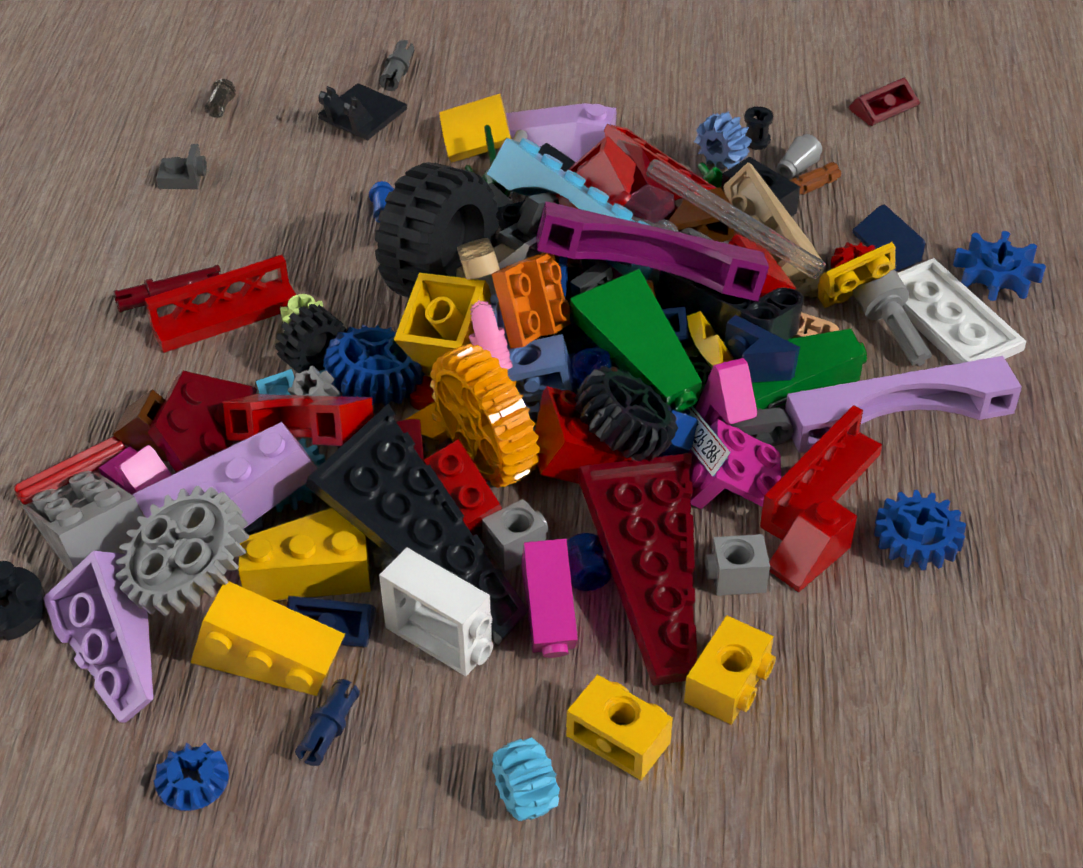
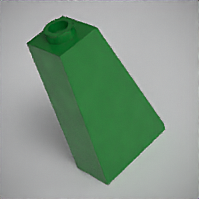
M640 269L570 298V316L573 321L623 372L625 370L629 371L633 377H640L646 385H652V389L657 394L662 395V400L671 406V410L682 411L697 402L700 398L702 381Z
M851 328L788 339L787 341L800 347L795 376L791 380L752 382L757 409L761 408L764 410L768 409L770 404L786 398L787 394L857 382L861 377L862 366L867 361L866 348L862 342H858Z

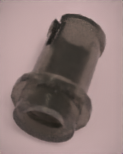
M219 79L211 86L212 93L205 103L204 109L208 113L212 106H214L210 114L212 117H222L228 102L232 101L236 95L234 84L227 79Z

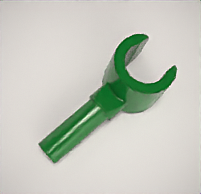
M699 163L698 169L703 174L702 179L716 188L721 187L723 172L717 167L709 170L705 163Z

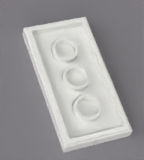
M935 258L897 273L909 292V298L902 307L914 327L953 364L1003 356L1006 359L1024 351L1026 340Z

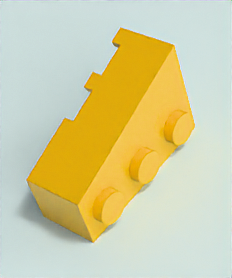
M333 508L249 535V539L240 543L246 551L244 555L239 556V576L242 587L272 601L288 599V596L307 598L371 592L368 537Z
M228 581L226 585L223 584L202 621L190 663L317 696L345 634Z

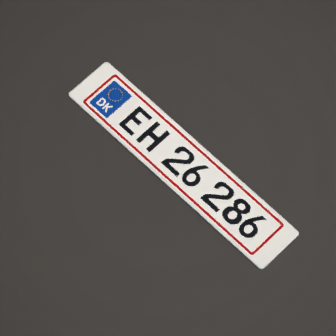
M693 406L678 411L695 417L698 420L691 450L713 477L730 455V451Z

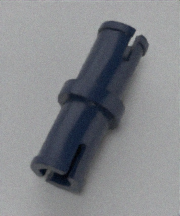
M335 680L323 705L315 708L310 717L311 726L295 749V754L300 760L304 757L306 751H310L304 763L311 766L320 765L334 737L340 736L345 729V718L360 695L356 685L352 687L349 694L345 693L351 684L349 680Z

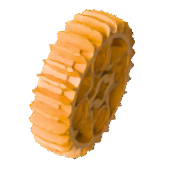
M463 345L437 358V361L433 363V370L430 374L432 378L430 386L434 390L432 398L437 402L435 410L440 413L442 418L440 423L445 426L448 432L447 436L453 442L459 439L483 478L489 480L494 487H506L525 478L526 475L535 470L536 463L539 460L537 454L540 447L536 443L539 436L533 430L535 422L530 419L528 413L530 408L525 406L522 399L524 395L520 394L515 387L516 381H511L509 378L508 369L501 368L499 359L492 358L490 351L483 350L479 345Z

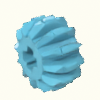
M532 737L524 740L518 739L507 743L503 748L493 753L492 772L496 780L495 785L498 787L500 799H503L507 811L518 821L532 820L558 806L560 788L555 778L557 774L553 771L551 759L546 756L544 747L538 744L536 740Z

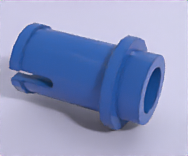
M384 181L375 183L369 190V198L373 203L374 209L373 217L378 223H380L378 220L380 211H384L386 206L385 199L388 193L394 190L389 183Z

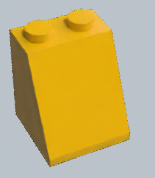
M427 273L418 274L394 341L413 361L422 366V371L426 376H430L433 370V363L437 361V358L455 348L472 344L469 337L474 333L471 320L472 315H470L471 305L476 303L478 299L480 301H488V304H491L489 284L486 280H467L461 277Z

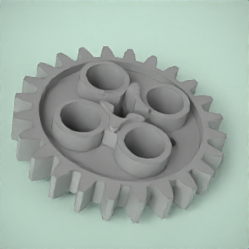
M196 486L191 495L183 488L180 490L176 500L166 495L164 506L158 508L152 504L150 506L152 515L149 518L143 516L137 518L141 524L140 528L127 531L132 540L119 547L126 555L116 560V564L122 569L116 574V578L123 583L120 589L140 609L145 608L150 614L158 610L164 616H167L173 607L181 614L184 612L188 601L195 607H198L200 605V595L206 593L208 596L214 597L215 591L213 586L217 582L225 585L228 583L227 578L224 576L227 570H238L239 566L233 559L246 553L240 543L249 539V535L243 530L248 525V522L241 516L243 512L234 501L223 491L218 493L213 487L204 492L200 486Z

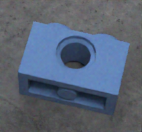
M563 334L537 339L520 348L510 349V345L507 346L513 365L512 368L508 369V376L511 381H516L515 387L520 394L524 395L522 397L524 403L541 400L546 386L574 392L571 361Z

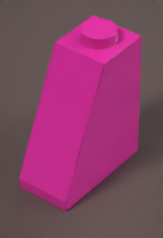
M567 539L524 542L521 568L526 607L528 609L532 652H543V657L546 658L566 656L569 654L568 649H575L578 641Z

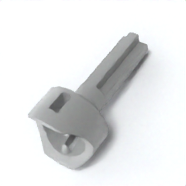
M895 269L877 280L860 284L853 290L852 294L866 318L870 320L884 319L912 366L915 364L921 366L925 364L926 359L931 358L932 354L902 308L909 298V292Z

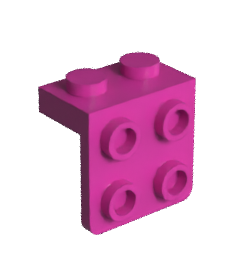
M717 419L710 428L728 448L730 455L712 477L691 449L688 451V453H692L690 481L692 482L693 494L691 496V505L702 509L726 488L763 507L764 495L781 479V454L770 444H766L744 433L739 428Z

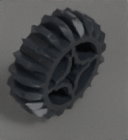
M602 366L599 370L594 369L581 383L578 393L574 398L576 402L575 409L577 413L581 414V422L589 426V433L596 434L600 438V442H605L611 447L612 451L617 450L626 458L632 456L637 461H642L643 459L652 461L668 449L678 430L677 418L675 414L670 412L671 406L662 400V395L657 394L652 389V385L648 386L643 383L640 377L635 378L626 370L621 372L617 367L608 368Z

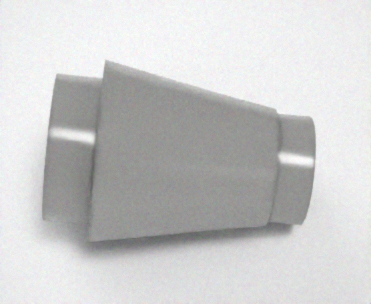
M810 134L796 137L777 165V172L790 180L817 163L822 153V145L819 140Z

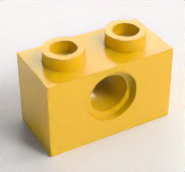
M726 615L686 677L684 703L732 725L740 710L747 712L756 696L757 688L755 685L760 678L767 680L774 667L776 656L771 655L774 636Z
M597 674L568 708L566 736L641 781L671 743L673 717L669 716L660 706L647 703L631 694L622 684L610 682ZM616 723H626L627 725H618Z

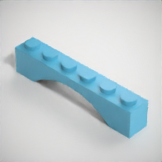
M506 138L487 175L509 191L525 196H533L545 192L560 194L571 201L578 209L635 222L631 219L633 213L630 210L616 203L614 205L608 203L609 196L606 193L592 186L590 189L584 186L586 179L573 171H563L561 169L563 165L561 161L548 154L542 156L538 153L540 147L525 138H522L520 142ZM639 221V222H638V223H641V224L649 225V224H647V223H645V222H643V221ZM604 260L622 275L640 269L646 280L654 269L632 264V267L611 260Z

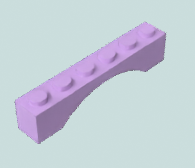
M998 356L787 394L785 411L788 413L793 425V442L798 452L802 453L807 452L853 405L863 410L861 424L882 415L909 410H939L982 420L1014 414L1022 386L1004 357Z

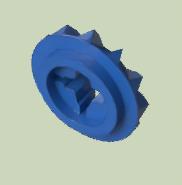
M186 742L182 750L175 753L170 750L168 751L167 759L163 763L157 764V774L153 781L159 798L166 805L177 810L192 811L210 805L221 796L228 783L229 770L220 750L215 752L206 743L200 747H192ZM189 768L193 772L198 770L201 784L197 780L193 781L190 777L184 779L182 769Z

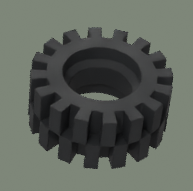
M309 304L308 309L305 306L299 308V315L293 312L289 316L292 321L289 324L284 322L281 326L285 330L284 333H278L276 337L280 341L275 344L276 350L279 351L277 353L278 356L299 374L303 371H309L310 366H314L318 371L319 369L324 370V355H326L330 340L336 339L338 332L347 333L346 328L343 326L344 324L324 307Z

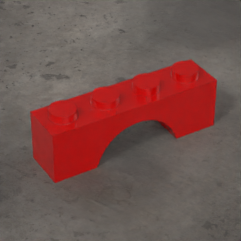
M255 394L223 401L227 440L243 441L282 422L294 437L312 438L313 445L342 446L374 417L372 397Z

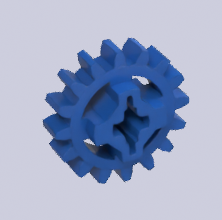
M914 490L913 496L909 498L903 492H898L896 501L887 498L884 507L878 509L874 536L880 538L878 547L879 549L890 548V560L897 559L899 556L904 558V567L907 568L912 562H918L921 570H926L927 563L932 562L938 569L942 568L944 559L953 562L957 551H961L963 547L966 523L959 521L961 516L960 510L949 511L951 501L947 499L940 503L936 502V495L932 492L927 498L921 497L918 490Z

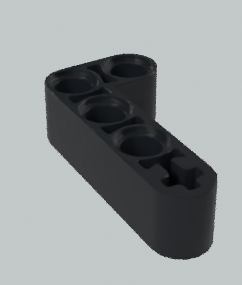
M662 270L659 271L658 300L670 308L685 307L686 316L701 311L713 330L723 336L726 333L727 322L735 315L785 340L790 339L799 331L803 295L797 290L777 288L763 297H759V301H753L723 294L690 279Z

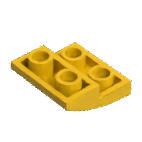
M500 94L439 112L445 146L451 163L488 152L484 130L485 125L491 127L495 149L501 148L506 138L512 139Z
M890 242L823 273L818 284V299L823 307L826 308L835 303L845 302L853 295V290L858 285L877 280L895 269V245Z

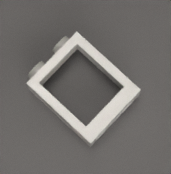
M406 548L379 574L385 628L464 676H467L477 664L482 665L485 663L493 649L489 594L409 548Z

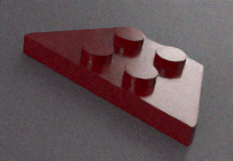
M183 370L175 378L147 432L158 448L165 452L167 461L177 473L231 447L234 440H227L223 401L255 395L258 389L250 385Z

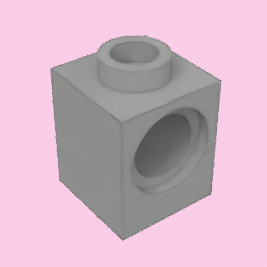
M524 499L482 519V537L485 549L504 572L521 564L524 542L546 540L548 525L544 516L538 510L534 511Z
M763 534L713 537L712 554L705 555V571L707 579H714L717 596L766 593L770 563Z

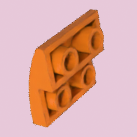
M543 252L506 266L491 274L510 349L524 347L540 336L555 334L571 324L570 305L564 297L561 285V268L555 261L554 254Z

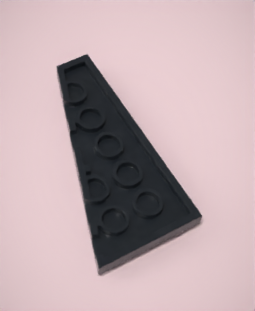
M387 404L309 475L305 486L393 559L399 556L406 548H409L489 594L492 616V641L500 645L525 617L528 609L501 569H495L483 551L485 548L484 544L477 534L472 535L463 521V513L432 467L424 464L414 449L415 442L408 432L403 433L394 419L396 414L390 405Z

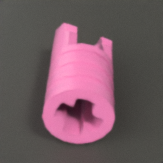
M478 299L476 303L471 305L472 308L470 309L474 333L469 336L470 342H472V345L481 346L483 350L490 351L492 358L499 359L501 368L510 369L513 365L507 348L508 344L507 339H505L504 328L497 326L491 304H488V301L485 302Z

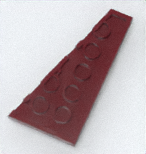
M692 453L655 457L652 461L646 459L642 461L628 460L580 466L577 473L581 490L652 686L686 681L687 675L697 661V637L693 606L696 600L692 575L695 569L693 516L691 515L693 487L690 481Z

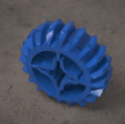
M362 324L360 329L349 327L347 333L338 332L336 339L330 340L326 355H324V367L334 378L332 385L339 393L342 392L343 397H372V405L382 403L386 406L391 401L402 404L404 398H409L410 394L416 391V385L422 384L423 376L425 375L422 371V366L413 361L394 341L396 332L393 331V327L383 329L377 324L376 327L368 328L365 324Z

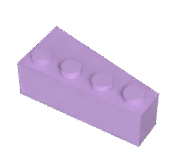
M280 422L132 495L135 497L144 516L149 518L152 515L150 506L152 504L158 508L164 506L166 495L176 500L180 490L183 488L191 495L196 486H200L204 492L213 487L218 493L223 491L242 510L241 516L248 522L247 526H249L304 485L308 476L317 467L303 446L287 427Z

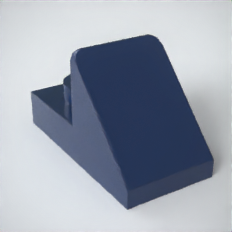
M737 315L727 322L724 344L733 357L737 359L744 358L747 361L751 382L791 380L795 376L800 351L799 346Z

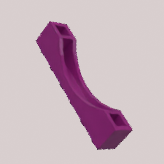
M545 201L536 236L537 251L571 259L612 260L646 266L690 279L723 294L753 301H759L769 269L768 262L761 251Z

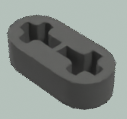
M780 408L757 410L755 418L729 424L771 446H777L788 441L794 432L788 413Z

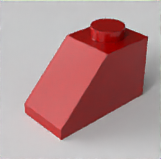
M824 494L798 515L769 561V572L799 593L851 548L857 515Z

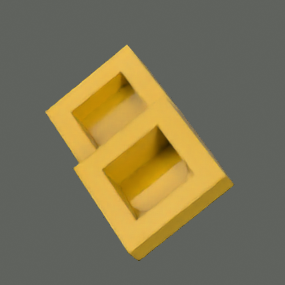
M699 311L688 315L687 321L692 339L709 366L713 368L716 364L733 361V356L720 337L716 335L702 312Z

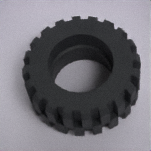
M422 163L406 171L405 175L399 177L395 182V189L389 192L385 199L386 206L384 211H380L378 218L380 226L379 230H376L375 241L378 242L375 256L376 260L380 263L378 266L380 275L392 291L410 298L419 273L456 277L457 268L462 266L457 250L458 246L478 239L488 238L492 247H496L497 239L495 238V233L498 230L499 220L496 218L498 207L497 202L493 199L495 195L484 178L474 172L438 163Z

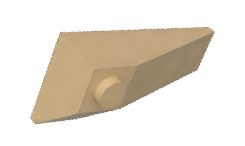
M749 162L723 185L724 193L736 211L734 235L737 233L765 247L791 282L801 280V283H803V279L815 276L825 267L812 243Z

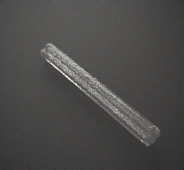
M657 159L650 163L646 170L647 176L811 278H819L824 271L826 263L665 163Z

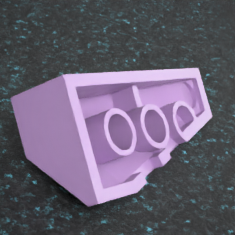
M583 103L506 113L512 139L516 131L524 130L528 135L527 139L539 147L549 143L575 162L605 138L604 129L606 124L616 126V108L605 107L601 104Z
M93 550L51 589L43 599L54 632L62 643L70 644L76 653L74 660L81 669H88L95 679L94 688L119 723H126L153 700L148 611L145 608L140 609L120 589L123 583L116 578V574L122 569L116 564V560L126 554Z

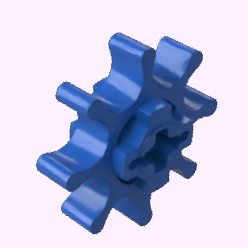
M1003 231L1000 239L995 243L983 240L979 233H973L968 250L963 248L956 249L953 266L965 268L961 283L966 287L975 283L988 286L987 289L990 290L988 299L991 301L997 299L1000 289L1013 290L1019 298L1026 299L1031 281L1041 283L1046 269L1045 264L1032 263L1037 250L1036 244L1031 243L1023 248L1014 247L1008 241L1010 236L1008 231Z

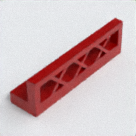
M278 255L145 298L152 331L162 351L165 353L281 314L280 308L288 307L289 299L297 294L289 283L286 260L283 255ZM277 269V279L265 283L260 281L265 273ZM239 281L245 283L238 292L232 294L226 292L233 283ZM205 292L211 294L204 303L198 305L192 303L199 294ZM169 304L176 305L171 314L158 317L156 308Z
M853 405L764 495L760 528L783 541L798 515L824 494L837 501L880 456L882 444L859 432L863 414L862 409Z

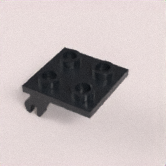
M359 83L340 97L334 88L327 86V93L320 91L319 103L324 105V109L318 113V119L365 140H369L406 111L407 104Z

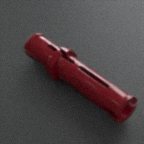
M214 265L213 267L154 282L151 278L144 280L142 285L114 290L115 302L118 303L117 309L119 313H122L126 310L146 306L145 298L220 275L221 269L219 265Z

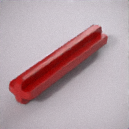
M112 436L16 483L14 486L15 494L23 505H27L33 502L32 498L38 493L48 489L57 490L69 484V479L78 473L98 470L99 467L124 451L126 446L122 441Z

